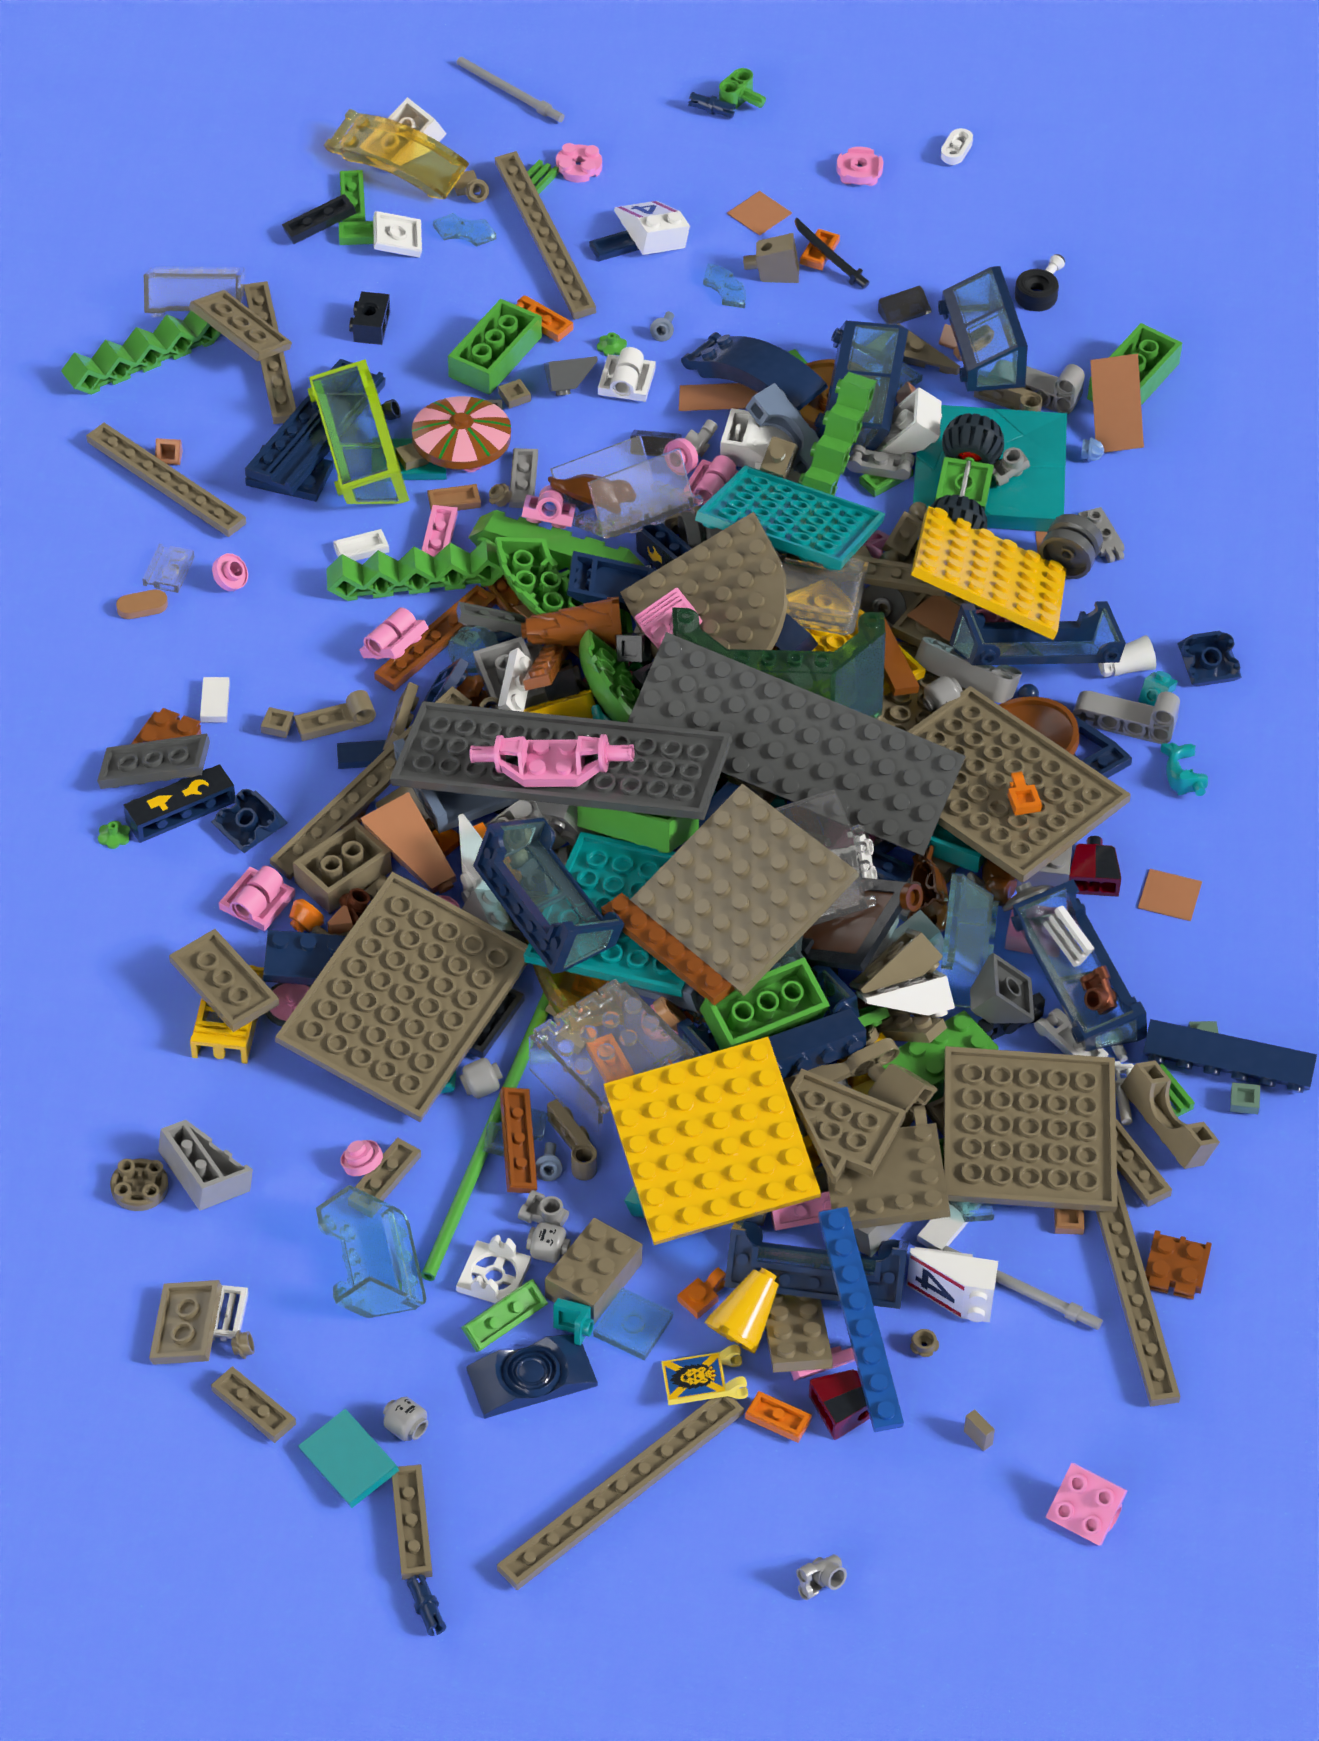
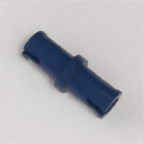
M695 92L690 94L689 99L691 101H688V106L706 110L711 115L716 113L731 119L735 114L733 110L736 109V104L718 100L716 96L707 97Z
M416 1575L412 1576L407 1581V1586L415 1601L414 1609L418 1615H421L427 1634L434 1636V1628L436 1634L439 1635L445 1631L446 1624L438 1610V1599L435 1595H432L424 1575H418L420 1582H418Z

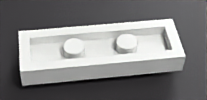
M519 648L509 653L498 709L524 712L528 690L525 691L523 679L533 663Z

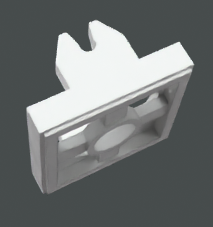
M499 1235L494 1236L489 1244L477 1240L456 1285V1292L496 1303L522 1285L531 1264V1256L516 1252L514 1242L508 1238L506 1243H503ZM496 1257L494 1265L486 1268L476 1265L483 1258ZM506 1261H510L516 1271L515 1277L505 1274L503 1266ZM495 1270L502 1274V1278L494 1282L493 1279L488 1280L486 1274ZM502 1284L509 1285L504 1289L498 1290V1287Z

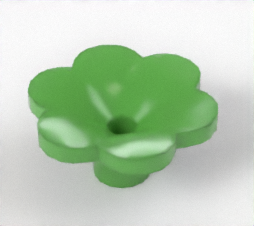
M610 332L599 338L597 350L603 352L605 356H608V354L620 355L621 350L627 346V341L620 338L618 334Z
M112 821L108 825H102L99 828L98 842L102 845H107L110 849H116L119 845H126L129 842L130 827L122 825L119 821Z

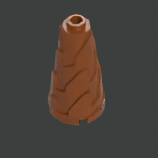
M607 597L605 600L558 609L555 612L531 615L529 618H526V623H521L522 639L527 638V641L534 645L561 644V646H579L581 638L589 629L616 650V635L622 634L619 597Z

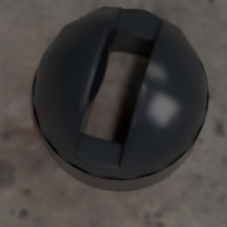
M395 399L388 400L381 405L386 420H394L401 416L400 406Z

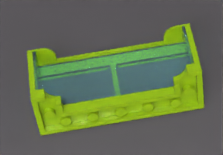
M366 359L309 377L311 387L307 388L311 402H317L338 474V480L334 481L338 496L343 495L346 504H401L410 501L377 389Z

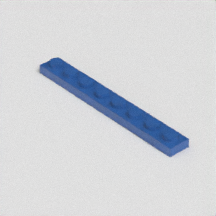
M848 1207L820 1211L818 1219L873 1432L901 1428L904 1425V1420Z

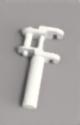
M1115 1061V1074L1117 1078L1115 1081V1092L1121 1123L1129 1125L1133 1122L1129 1100L1120 1087L1126 1078H1121L1120 1074L1128 1076L1134 1065L1121 1064L1120 1061Z

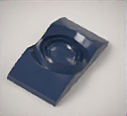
M573 551L567 595L582 603L605 600L607 597H619V608L630 613L620 592L658 569Z
M574 1335L547 1336L525 1348L498 1350L466 1367L484 1419L598 1386L583 1343L580 1346L575 1345Z

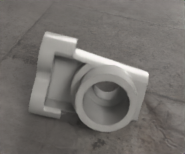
M708 419L699 433L691 429L686 435L685 439L693 444L700 457L709 448L708 442L717 430L718 425Z
M1019 448L1007 449L1003 453V458L994 464L992 477L997 486L1008 483L1012 477L1020 476L1025 469L1030 467L1029 461Z
M534 1190L530 1192L527 1201L521 1206L518 1213V1219L528 1223H532V1221L537 1223L545 1222L563 1227L569 1216V1211L563 1208V1203L559 1198L555 1196L545 1197L544 1194Z
M836 1554L826 1558L818 1557L812 1563H807L796 1570L800 1581L798 1592L804 1600H809L819 1594V1590L825 1586L832 1590L839 1589L847 1577V1571L842 1567V1560Z

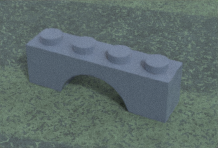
M774 383L754 395L745 408L760 427H776L784 431L791 438L793 443L799 447L792 468L800 474H805L812 465L813 456H810L812 445L820 439L817 437L816 432L802 418L799 410L795 409L787 399L784 391Z

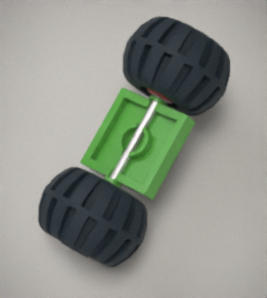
M967 413L955 417L947 425L943 433L942 447L946 457H944L935 502L930 507H938L945 510L955 523L958 518H963L971 523L972 529H987L985 509L994 464L999 460L1004 450V435L1000 426L993 419L984 415L981 416L980 414Z

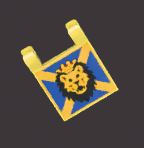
M730 1345L716 1353L661 1361L668 1406L726 1396L736 1399L746 1398L748 1396L746 1378L739 1376L725 1384L722 1364L730 1367H738L742 1364L740 1347L738 1345Z

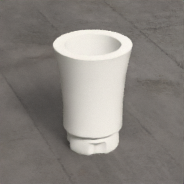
M1144 635L1126 643L1119 663H1098L1101 675L1106 678L1112 675L1115 677L1132 672L1155 670L1156 656L1149 637Z

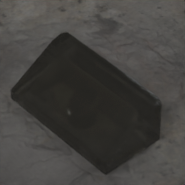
M921 286L880 298L878 301V313L886 324L896 325L929 314L932 311Z
M634 429L630 437V453L664 457V449L668 442L682 438V435Z

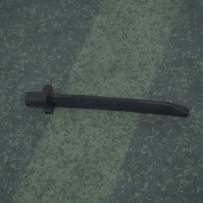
M795 218L794 222L797 230L850 277L848 283L853 285L856 282L863 289L869 285L870 281L862 276L863 270L861 268H858L856 271L817 237L799 218Z

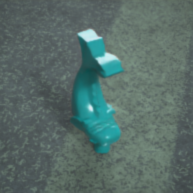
M1173 742L1170 744L1163 743L1161 744L1160 751L1169 757L1166 765V775L1170 787L1177 792V795L1195 792L1196 796H1203L1208 786V776L1202 773H1194L1193 769L1183 770L1178 762L1179 759L1195 756L1196 745H1192V743L1181 746Z

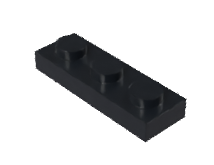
M342 194L282 224V227L291 242L295 244L356 214V211L347 196Z
M512 988L510 989L468 1053L479 1058L486 1056L525 1001L524 993Z

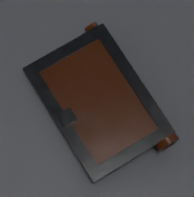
M858 877L779 961L793 962L805 957L809 965L864 971L902 909L917 911L923 901L921 886L909 882Z

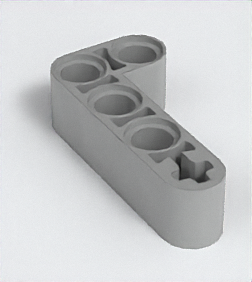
M1005 358L996 360L986 376L1014 384L1012 361ZM1075 364L1065 366L1059 377L1027 366L1026 385L1023 388L1038 393L1042 397V407L1059 413L1070 414L1083 394L1085 374Z
M930 637L922 638L915 656V660L927 671L940 677H953L961 687L966 689L971 686L997 703H1004L1013 698L1022 675L1019 669L1009 665H1000L998 667L992 665L972 666L958 655L953 647ZM958 650V651L961 652L963 655H965L968 659L970 658V655H969V654H966V653H964V652Z
M1086 690L1079 693L1072 713L1093 728L1163 744L1171 741L1178 719L1180 699L1174 693L1161 692L1157 696L1155 705L1151 706Z

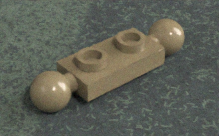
M915 502L910 506L908 512H903L882 547V550L885 552L881 554L879 559L895 562L900 560L904 562L920 535L924 514L928 508L924 503Z

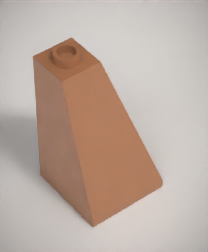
M409 792L361 817L363 827L391 851V857L431 893L434 894L439 891L442 894L454 887L453 883L457 881L456 875Z

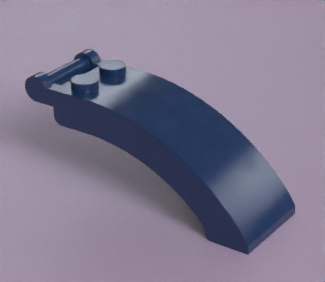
M714 332L704 344L691 354L687 353L681 358V363L686 369L697 370L702 378L731 380L747 386L757 393L776 383L784 391L787 399L795 409L799 411L828 388L827 383L801 360L776 345L752 337L730 336L729 334L721 336L718 332Z

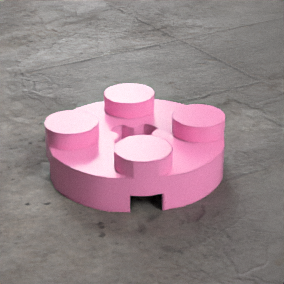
M567 143L562 146V150L556 156V167L559 168V172L563 174V178L567 181L576 183L590 181L591 176L596 174L597 177L601 173L602 156L597 146Z
M852 147L848 149V153L843 155L841 153L838 156L837 173L844 184H866L873 186L877 184L878 178L883 173V159L880 155L879 157L875 155L874 150L870 148Z

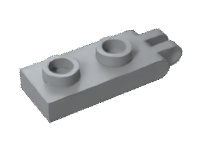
M1102 507L1078 513L1079 516L1093 522L1101 531L1103 546L1098 554L1099 557L1105 556L1108 563L1114 562L1115 557L1118 561L1123 560L1124 544Z

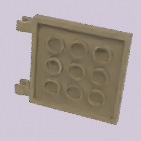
M925 1105L913 1107L916 1126L899 1128L872 1178L845 1167L837 1183L834 1184L827 1174L831 1209L848 1207L853 1229L951 1217L936 1123L927 1124Z

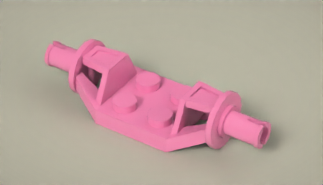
M601 734L600 738L578 736L576 740H526L525 737L504 738L503 735H497L494 746L471 745L470 747L471 763L494 762L498 773L506 774L524 787H578L600 771L606 773L610 761H634L633 744L610 745L606 734ZM598 754V760L584 766L585 757ZM506 755L518 756V766L506 762Z

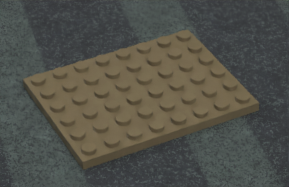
M971 686L962 691L959 698L947 702L907 731L966 756L937 824L1021 883L1027 881L1130 802L1131 794ZM1022 771L1026 785L1035 784L1042 803L1041 812L1015 816L1007 796L1008 788H1010L1009 784L1013 782L1011 773Z
M392 872L277 1033L275 1042L421 1123L528 963L524 961L523 955L528 945Z

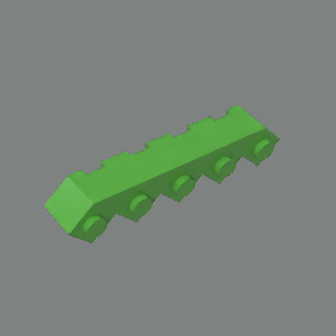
M191 310L184 320L166 314L153 333L135 327L123 345L105 339L92 358L74 352L61 372L74 389L92 395L99 392L100 387L109 383L116 385L130 379L131 374L142 370L145 373L162 366L161 362L169 358L176 360L192 353L193 348L200 345L204 347L214 344L221 333Z
M848 372L843 379L838 380L835 393L838 394L836 404L830 411L827 410L824 415L823 425H826L824 435L818 442L813 443L810 456H813L812 465L805 474H801L798 481L799 484L835 496L838 489V479L841 474H844L850 458V449L852 444L856 443L862 428L863 416L865 411L868 412L876 380Z
M494 510L481 516L468 536L476 547L485 539L495 543L496 537L546 538L550 554L556 563L558 571L567 567L570 569L573 551L645 566L630 549L619 546L618 550L607 547L604 541L587 536L585 539L573 537L570 531L552 527L551 530L539 526V523H531L526 518L520 516L518 520L505 516V512Z
M485 539L471 553L449 543L435 557L414 546L399 561L377 550L363 565L341 554L326 568L327 590L347 601L358 600V596L373 595V598L394 596V592L409 591V594L430 592L431 588L445 587V591L465 589L468 584L481 583V587L490 586L504 575L497 558L495 543L488 539Z

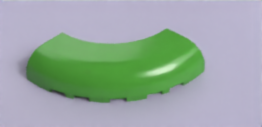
M495 538L497 558L501 570L516 596L532 613L536 615L555 612L558 609L584 604L567 595L569 578L563 577L556 569V563L550 554L546 538ZM620 609L621 633L633 632L631 614Z
M588 629L579 644V658L586 681L596 700L611 721L628 722L640 694V690L635 689L634 684L631 682V672L627 671L629 667L628 662H617V652Z

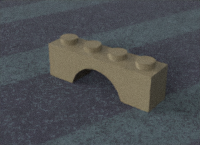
M1156 1060L1136 1063L1120 1086L1184 1169L1204 1166L1220 1141L1205 1122L1185 1124L1175 1115L1169 1097L1171 1079Z

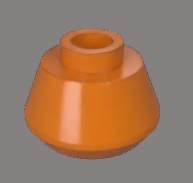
M302 898L294 900L289 918L292 920L290 925L295 930L310 933L313 927L324 924V915L318 909Z

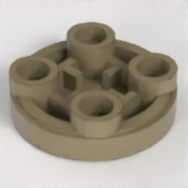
M127 1158L118 1163V1168L114 1171L110 1181L111 1193L118 1205L131 1211H145L154 1208L164 1200L168 1193L169 1183L167 1173L159 1160H131Z

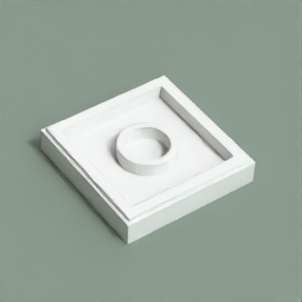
M375 211L373 216L374 249L420 258L422 253L421 220Z

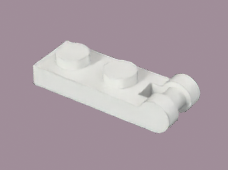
M1058 1008L1049 1012V1017L1046 1019L1041 1018L1034 1023L1037 1033L1041 1036H1046L1064 1054L1108 1057L1109 1055L1103 1048L1085 1051L1082 1043L1077 1044L1072 1036L1071 1028L1073 1027L1067 1015Z

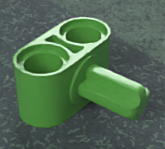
M748 68L736 69L719 84V100L736 104V109L745 101L759 108H762L766 102L765 96L753 91V72Z

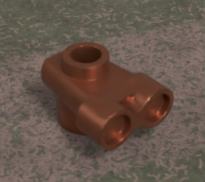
M353 888L349 893L340 897L339 904L347 906L353 926L367 908L370 896L363 889Z
M1106 966L1098 967L1090 974L1079 979L1084 991H1086L1084 996L1085 1005L1090 1010H1097L1099 1015L1107 1014L1117 1008V994L1111 988L1109 982L1111 977Z

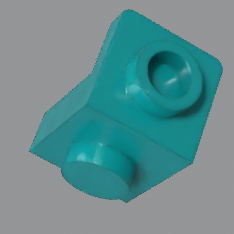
M1153 672L1145 678L1138 702L1154 706L1158 694L1161 692L1172 693L1175 691L1178 681L1172 679L1171 675L1166 672Z
M557 1298L553 1305V1328L574 1333V1344L580 1346L585 1337H589L593 1331L594 1320L591 1319V1306Z

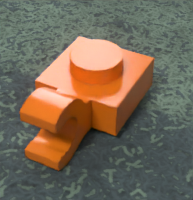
M1022 771L1011 773L1013 782L1009 784L1010 788H1008L1007 796L1015 816L1041 812L1042 803L1035 784L1026 785Z
M718 1267L709 1275L705 1283L697 1278L677 1295V1301L697 1319L719 1302V1295L716 1293L724 1288L726 1273Z

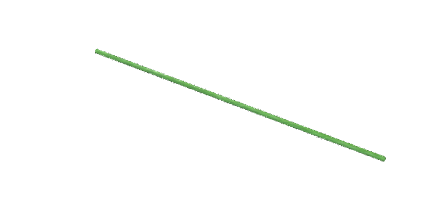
M566 971L551 973L502 1087L517 1088L549 1013L545 1010L551 1000L557 995ZM500 1093L423 1268L421 1276L425 1280H435L502 1124Z

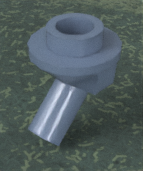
M667 311L664 317L657 318L652 322L650 333L655 340L663 342L672 337L674 333L672 321L675 317L672 312Z
M546 1142L544 1155L537 1158L535 1162L536 1176L543 1181L556 1180L562 1173L561 1160L555 1156L557 1145L553 1142Z

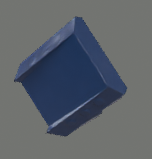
M1220 630L1192 634L1177 643L1193 686L1232 682L1242 678L1240 663L1234 657L1232 651L1235 643L1230 634L1222 633Z
M242 789L235 796L236 804L231 808H222L216 814L215 819L211 821L243 853H246L288 823L256 790L253 792L250 789Z

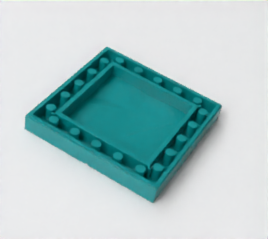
M941 405L942 417L939 439L935 443H931L924 450L916 452L913 503L922 502L928 507L935 502L944 457H946L942 447V436L947 425L959 415L967 413L980 414L981 416L984 415L993 419L1000 426L1004 435L1003 453L1009 448H1019L1030 464V467L1025 469L1020 476L1010 478L1009 482L998 487L992 477L985 509L987 528L1047 532L1055 518L1064 514L1067 413Z

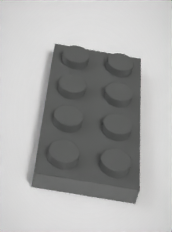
M208 734L107 747L97 780L100 789L118 788L134 784L141 785L148 782L168 781L176 778H191L202 775L210 745Z

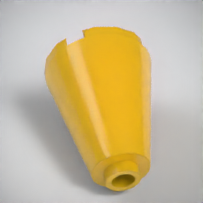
M761 1268L760 1271L753 1269L707 1317L704 1323L724 1338L737 1344L741 1343V1348L755 1354L779 1286L775 1282L777 1276L764 1268Z

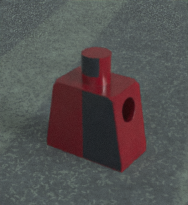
M1090 836L1087 838L1086 844L1076 845L1069 880L1073 879L1079 889L1077 894L1119 897L1121 873L1116 849L1110 845H1103V840L1099 836Z
M851 1369L810 1380L809 1398L834 1440L870 1419L861 1381L856 1370Z

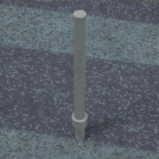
M463 57L457 59V65L535 108L537 113L542 116H549L559 123L564 120L565 115L553 109L552 105L544 100L539 101Z
M945 1246L943 1251L961 1253L949 1246ZM997 1270V1283L1065 1314V1318L1075 1323L1077 1321L1082 1322L1096 1330H1099L1103 1319L1084 1311L1082 1306L1074 1302L1069 1304Z

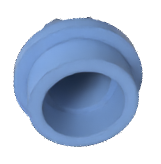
M1090 437V440L1083 439L1081 459H1087L1088 462L1099 460L1104 454L1103 444Z

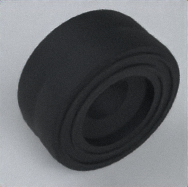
M1029 269L1022 272L1016 280V302L1022 308L1029 311L1039 312L1050 309L1055 305L1058 298V280L1051 272L1043 269ZM1031 289H1039L1042 291H1033Z

